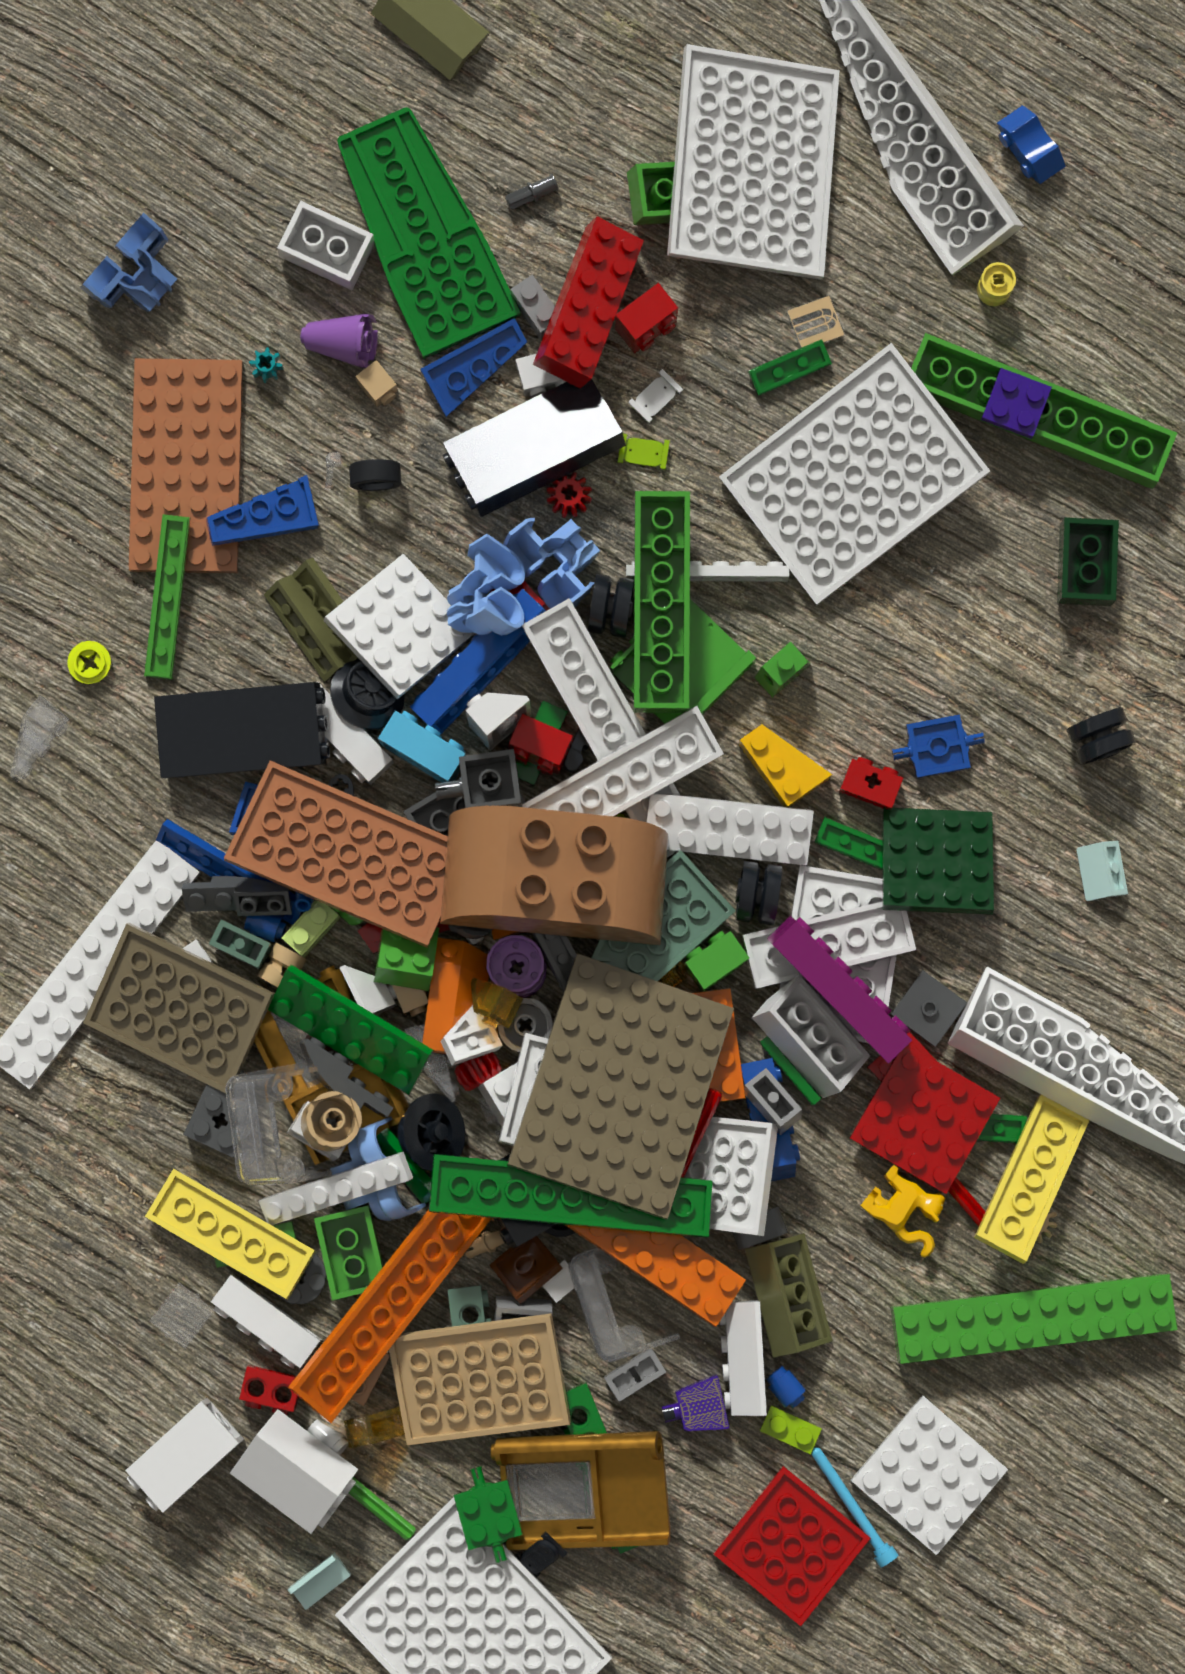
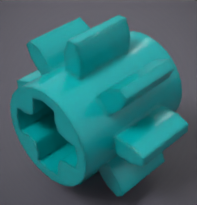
M269 347L262 353L255 351V361H249L251 367L257 368L252 373L253 377L262 376L264 383L267 382L268 378L272 377L277 380V370L284 369L283 364L276 363L280 359V354L275 353L272 355ZM262 363L271 364V367L269 369L265 366L262 367Z

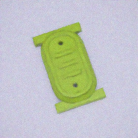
M623 433L626 446L619 449L618 463L623 464L624 459L633 464L661 465L660 469H666L670 440L664 439L663 445L661 442L654 440L627 439V434Z

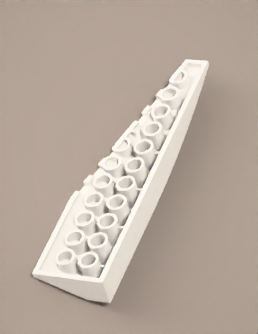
M819 0L825 17L828 18L833 30L831 32L834 40L838 43L844 66L848 69L851 77L850 82L864 118L868 121L872 132L870 134L881 155L880 160L889 176L890 186L949 272L954 275L1005 242L1024 225L932 95L860 0Z
M985 968L948 1041L949 1045L1084 1118L1139 1145L1185 1164V1107L1178 1102L1179 1098L1147 1071L1144 1069L1139 1070L1134 1066L1129 1056L1124 1052L1120 1054L1109 1045L1110 1041L1102 1034L1098 1036L1089 1028L1090 1024L1083 1018L991 968Z

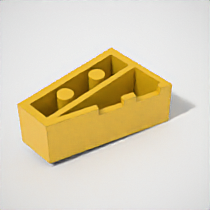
M763 724L741 738L738 743L783 807H791L832 776L830 772Z

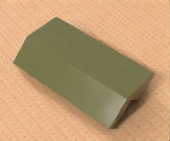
M378 0L370 13L449 80L455 79L467 58L478 53L490 34L488 30L452 0Z
M313 557L305 560L292 575L277 580L264 594L324 682L333 678L337 670L343 667L344 664L359 660L351 649L323 621L326 615L344 601Z

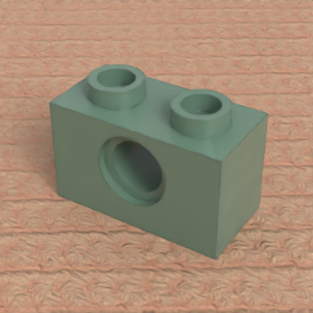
M220 920L209 942V945L260 970L273 948L271 943L223 920Z
M482 1285L448 1289L452 1326L491 1321V1318H485L484 1307H489L488 1291H482ZM467 1307L476 1308L479 1313L477 1321L473 1323L465 1321L463 1318L464 1309Z

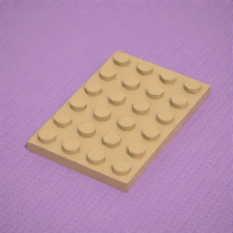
M552 1313L402 1333L389 1349L407 1445L564 1426L571 1423Z

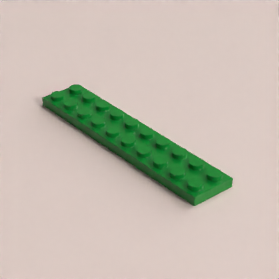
M436 1154L433 1156L429 1212L709 1237L713 1182L711 1180L680 1178L668 1219L665 1220L508 1166V1161Z

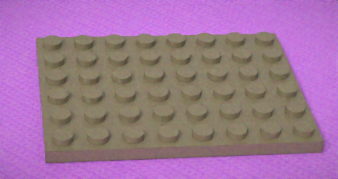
M577 953L507 1165L667 1220L734 1008Z

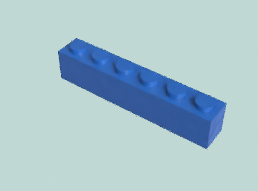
M524 589L513 595L523 609L524 623L546 611ZM521 626L507 635H499L493 631L486 635L476 634L472 638L471 643L453 658L452 663L434 678L433 683L415 698L410 708L427 725L442 734L468 707L467 703L473 697L480 694L530 642L523 627Z

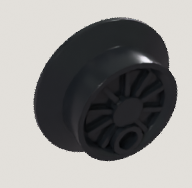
M360 659L348 662L338 669L330 685L331 701L338 714L348 723L362 729L373 730L385 727L395 711L401 713L404 706V694L399 699H396Z
M433 1093L422 1095L411 1103L398 1125L399 1144L403 1152L421 1168L432 1171L433 1156L435 1154L460 1157L463 1151L466 1135L465 1124L459 1109L450 1099Z

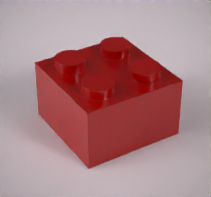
M658 282L616 314L615 330L634 354L640 349L644 352L655 343L654 339L660 334L665 336L676 327L678 306Z
M522 714L509 742V750L514 749L516 761L526 765L527 762L537 765L536 769L544 774H559L571 747L573 735Z

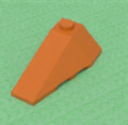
M438 938L422 1041L424 1045L433 1049L434 1053L446 1054L440 1041L475 1001L478 1000L488 984V954L465 941Z

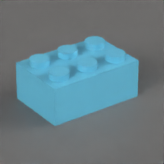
M395 711L378 737L381 746L441 783L455 781L461 772L459 757L466 756L463 750L464 747L452 739L449 742L441 739V733L429 725H426L425 728L418 725V719L410 713L403 711L400 714Z

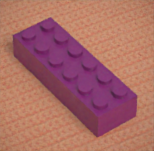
M790 916L767 939L889 1064L912 1041L907 1035L911 1030L896 1015L892 1019L888 1015L891 1012L889 1007L877 996L873 999L869 996L872 990L858 976L855 979L850 976L853 971L842 959L837 957L834 960L830 956L834 951L820 937L815 940L811 936L814 930L800 917L795 920Z

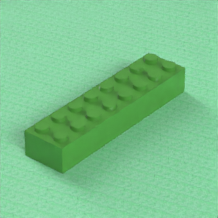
M635 491L633 712L685 713L689 711L690 491Z

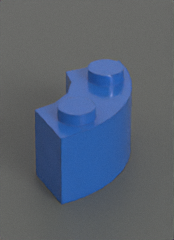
M1022 105L997 122L1001 132L998 135L1001 143L1006 148H1010L1021 164L1022 173L1028 179L1032 177L1041 184L1066 167L1059 146L1045 132L1037 115Z

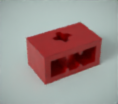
M858 757L855 760L852 758L839 792L883 809V807H886V809L891 810L903 777L898 776L899 772L892 768L884 766L882 770L872 766L873 762L868 759ZM873 776L876 778L875 783L879 784V786L875 785L873 788H869V782L865 781V779L869 780Z

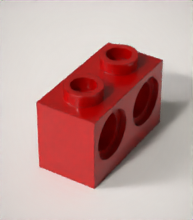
M248 1365L239 1400H244V1406L261 1409V1406L265 1405L272 1407L273 1413L278 1409L285 1415H288L289 1411L294 1412L296 1410L299 1397L290 1389L291 1399L288 1402H282L277 1397V1391L282 1386L288 1388L296 1376ZM254 1380H259L264 1385V1392L260 1396H256L250 1391V1384Z

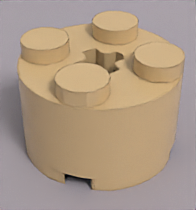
M337 1091L326 1092L316 1097L306 1106L301 1116V1130L304 1138L314 1149L321 1151H336L343 1148L356 1137L362 1124V1115L357 1103L352 1098ZM326 1119H335L336 1124L333 1126L327 1124Z

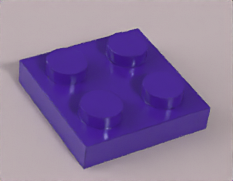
M1001 368L981 420L1032 439L1052 387Z

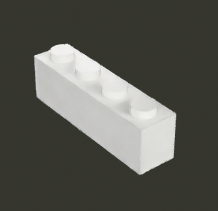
M325 690L326 701L325 704H322L323 715H326L328 721V730L324 731L325 742H329L335 748L332 753L342 764L347 761L354 768L351 773L359 782L363 783L366 780L371 785L394 763L393 759L364 729L348 723L338 714L333 706L330 694Z
M234 1274L229 1276L211 1301L215 1305L213 1310L225 1319L229 1316L238 1322L236 1327L248 1336L252 1332L259 1337L258 1343L269 1352L275 1349L283 1355L280 1360L292 1369L295 1366L303 1367L322 1341L321 1338Z

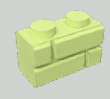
M315 900L311 905V909L302 914L283 935L282 939L305 958L341 917L328 905Z

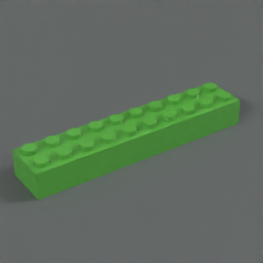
M925 333L911 369L939 405L982 421L981 418L1001 368L1052 388L1032 439L996 425H990L1150 489H1153L1158 483L1177 432Z
M1155 1274L890 1307L897 1362L900 1364L1177 1330L1170 1274Z

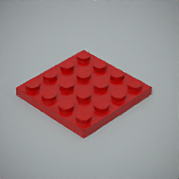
M907 1045L893 1060L849 1139L942 1193L947 1194L998 1104L1000 1097L912 1046Z
M782 1466L713 1554L799 1626H802L871 1538L786 1467Z

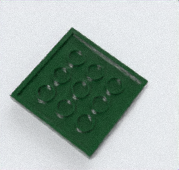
M883 807L882 910L993 915L992 812L892 808L889 810Z

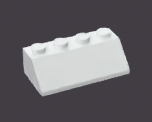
M488 692L483 696L478 694L467 703L468 709L465 710L469 727L490 751L515 731L522 714L532 717L530 699L524 695Z
M800 975L796 976L768 998L752 1017L822 1098L840 1093L870 1057L868 1052Z
M758 1300L733 1301L720 1320V1325H725L726 1336H721L722 1353H727V1364H722L723 1381H728L729 1392H724L725 1409H730L732 1416H767L760 1302Z

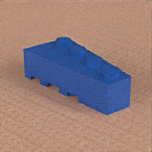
M773 1058L741 1064L744 1088L746 1083L765 1068L768 1069L778 1082H782L780 1067L774 1066ZM745 1095L747 1108H750V1121L769 1123ZM793 1126L782 1135L777 1133L771 1182L795 1177L796 1161H800V1154L797 1144L792 1145L790 1135L794 1134Z

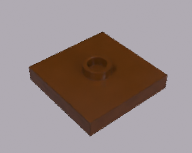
M538 1236L514 1249L510 1247L489 1265L520 1304L563 1269Z

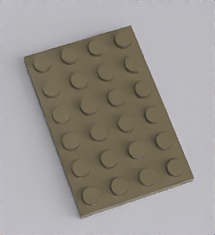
M127 923L83 1024L211 1087L230 1094L275 993L131 923Z

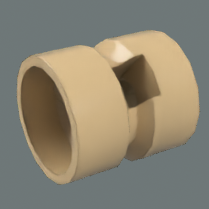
M275 943L268 955L270 962L263 964L257 976L278 988L286 969L293 965L301 970L307 959Z

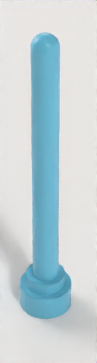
M818 1447L813 1448L812 1457L861 1530L871 1538L869 1541L874 1547V1554L876 1555L874 1559L880 1568L886 1566L899 1556L893 1546H889L888 1543L884 1544L822 1450Z

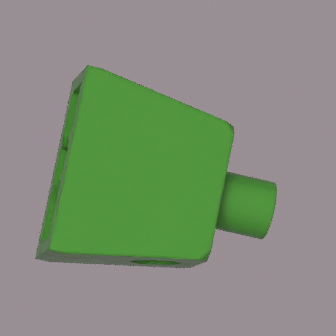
M789 642L760 668L754 678L773 698L810 666L811 663L792 642Z

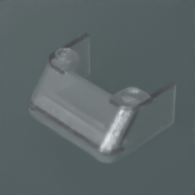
M297 1063L235 1075L227 1081L225 1092L236 1172L239 1180L244 1184L252 1186L293 1184L332 1176V1172L329 1169L318 1166L304 1168L301 1159L293 1155L281 1157L274 1102L283 1101L291 1095L293 1091L292 1076L317 1072V1066Z
M598 1247L576 1254L571 1258L568 1265L569 1273L595 1352L601 1360L613 1362L680 1339L679 1333H674L645 1342L643 1333L638 1327L626 1325L618 1328L601 1276L611 1272L616 1267L617 1260Z

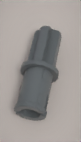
M553 174L532 184L528 182L527 186L507 194L505 199L509 208L514 210L532 201L536 203L538 198L558 191L559 188Z

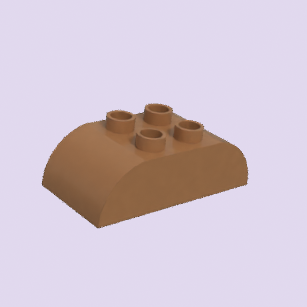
M476 806L457 810L449 816L440 924L661 945L668 833L664 829L647 822L614 816L515 806Z

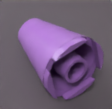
M360 314L308 322L306 327H303L301 330V343L304 344L307 350L361 368H367L370 365L368 361L374 360L377 350L378 330H373L372 323H376V319L371 314Z

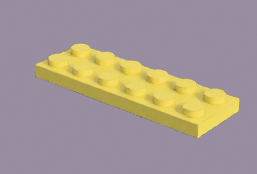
M1041 1094L1038 1096L974 1236L975 1239L1022 1264L1027 1262L1090 1120Z
M175 1169L172 1170L145 1216L287 1300L316 1253L312 1248Z

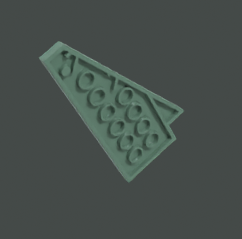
M680 850L666 864L661 945L599 939L591 958L659 981L736 910Z

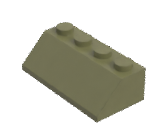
M805 1233L745 1249L773 1358L798 1353L832 1342Z

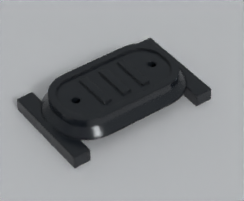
M546 1531L541 1535L544 1540L534 1543L522 1555L519 1552L515 1555L521 1564L536 1578L541 1574L540 1572L559 1558V1555L562 1558L567 1555V1552Z

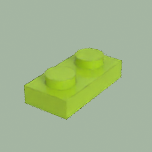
M770 1405L767 1416H765L759 1431L811 1454L822 1428Z

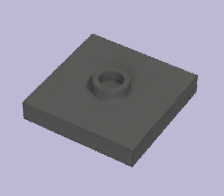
M923 970L890 1015L892 1017L896 1015L910 1030L933 1047H936L967 1002Z

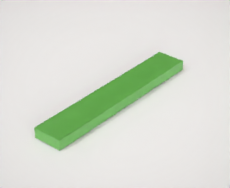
M162 514L144 673L146 677L171 680L173 678L190 517Z

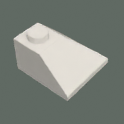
M346 965L339 967L358 1005L376 1016L397 1006L394 1001L397 999L392 985L374 982L373 975Z

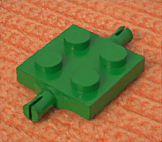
M481 1466L476 1469H470L475 1486L468 1491L453 1495L468 1550L482 1546L492 1547L495 1562L505 1561L507 1558L502 1543L510 1538L523 1535L509 1480L485 1483Z

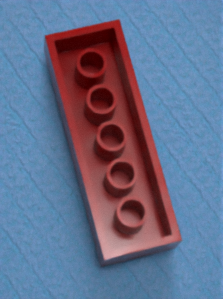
M598 216L585 227L533 362L534 366L578 388L583 387L592 379L643 245V239Z

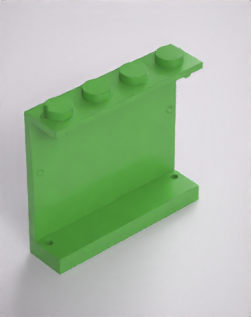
M690 599L689 710L698 706L703 715L755 663L756 657L749 650L745 652ZM633 636L629 641L631 646L625 652L620 650L610 660L612 663L610 671L634 694ZM683 713L654 714L665 724Z

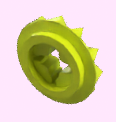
M85 641L77 644L71 650L67 660L70 674L77 681L87 685L99 683L104 677L108 676L112 665L107 649L94 641ZM95 656L94 662L98 670L92 667L85 670L86 664L80 657L91 659Z

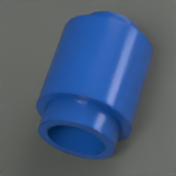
M280 915L247 916L244 929L250 931V934L275 943L277 938L282 939L287 924L283 923L284 917Z
M781 1366L766 1378V1381L769 1383L768 1388L784 1408L790 1405L793 1409L805 1399L803 1393L806 1389L790 1369L786 1370L784 1366Z

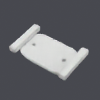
M663 369L659 372L662 377L656 378L637 396L636 401L631 399L628 402L648 423L653 420L650 416L657 414L675 396L676 391L679 394L683 391Z

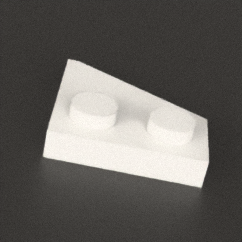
M481 999L475 1001L440 1041L452 1066L497 1051L503 1046Z

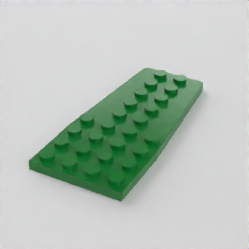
M402 108L338 138V147L368 229L374 235V245L390 289L423 359L521 316V312L510 293V289L487 240L410 108Z

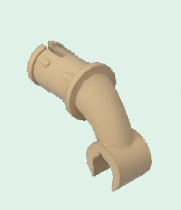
M489 1231L483 1232L482 1236L477 1237L469 1247L474 1249L464 1254L471 1259L487 1251L489 1253L495 1252L498 1246L504 1244L499 1231L492 1233Z

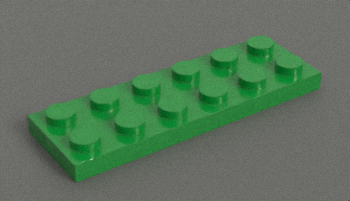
M293 965L286 969L268 1008L270 1012L408 1095L414 1089L433 1052V1049Z

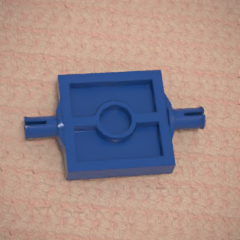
M959 714L906 724L907 747L892 749L894 761L909 757L914 766L916 779L970 769L969 746L985 744V739L983 738V732L967 735L962 727Z

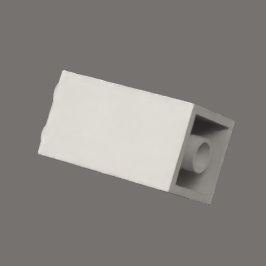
M206 1398L125 1470L129 1474L127 1480L136 1490L141 1488L148 1497L145 1500L155 1511L160 1509L163 1513L235 1449L244 1438L215 1405Z
M277 1409L252 1440L230 1474L312 1534L318 1525L321 1528L324 1527L354 1486L356 1481L352 1478L358 1469Z

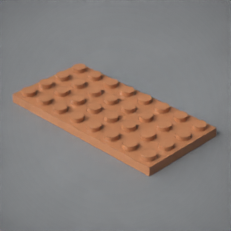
M135 358L129 538L130 572H156L162 514L191 518L184 573H238L239 542L212 546L206 519L208 516L240 504L242 360Z
M269 761L224 856V861L428 948L441 919L448 836L273 761Z

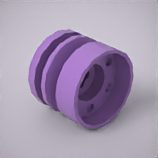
M510 935L500 939L491 947L487 956V971L494 987L502 995L511 999L530 997L542 987L546 979L547 966L541 949L533 940L522 935ZM517 964L519 967H522L523 973L518 975L516 972H513V965Z

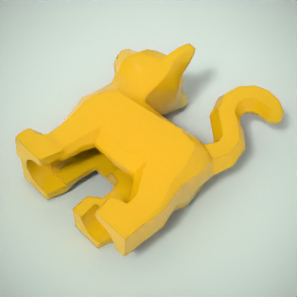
M893 1164L884 1177L896 1191L889 1200L884 1199L881 1196V1190L875 1187L860 1206L873 1218L883 1221L897 1235L899 1240L907 1244L922 1242L924 1247L920 1255L924 1258L928 1257L934 1251L935 1243L933 1237L921 1230L908 1232L905 1224L916 1208H919L926 1218L937 1223L940 1220L939 1215L943 1210L946 1198L941 1193H926L918 1184L902 1178L898 1175L899 1168Z

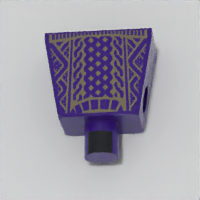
M717 1374L676 1390L678 1403L662 1406L665 1423L682 1420L684 1431L729 1429Z

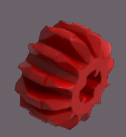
M573 472L571 479H567L566 475L561 478V482L559 480L552 482L555 487H547V493L552 495L547 498V503L555 504L552 508L554 513L563 509L562 518L567 517L568 511H571L573 518H576V509L585 513L587 508L583 503L590 504L592 502V498L587 496V494L592 492L591 487H583L586 483V478L583 477L576 481L577 473ZM568 490L573 491L571 500H566L563 493L567 494Z
M491 1052L463 1062L455 1068L454 1072L457 1081L465 1091H471L502 1071V1067L497 1056Z

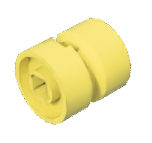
M1001 262L992 263L987 266L977 284V293L980 300L989 306L1004 304L1009 299L1016 284L1014 270L1009 265Z

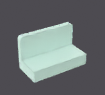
M1119 841L1099 842L1077 848L1086 901L1128 894Z
M334 1552L288 1588V1592L290 1594L293 1593L304 1609L307 1610L350 1577L351 1573Z

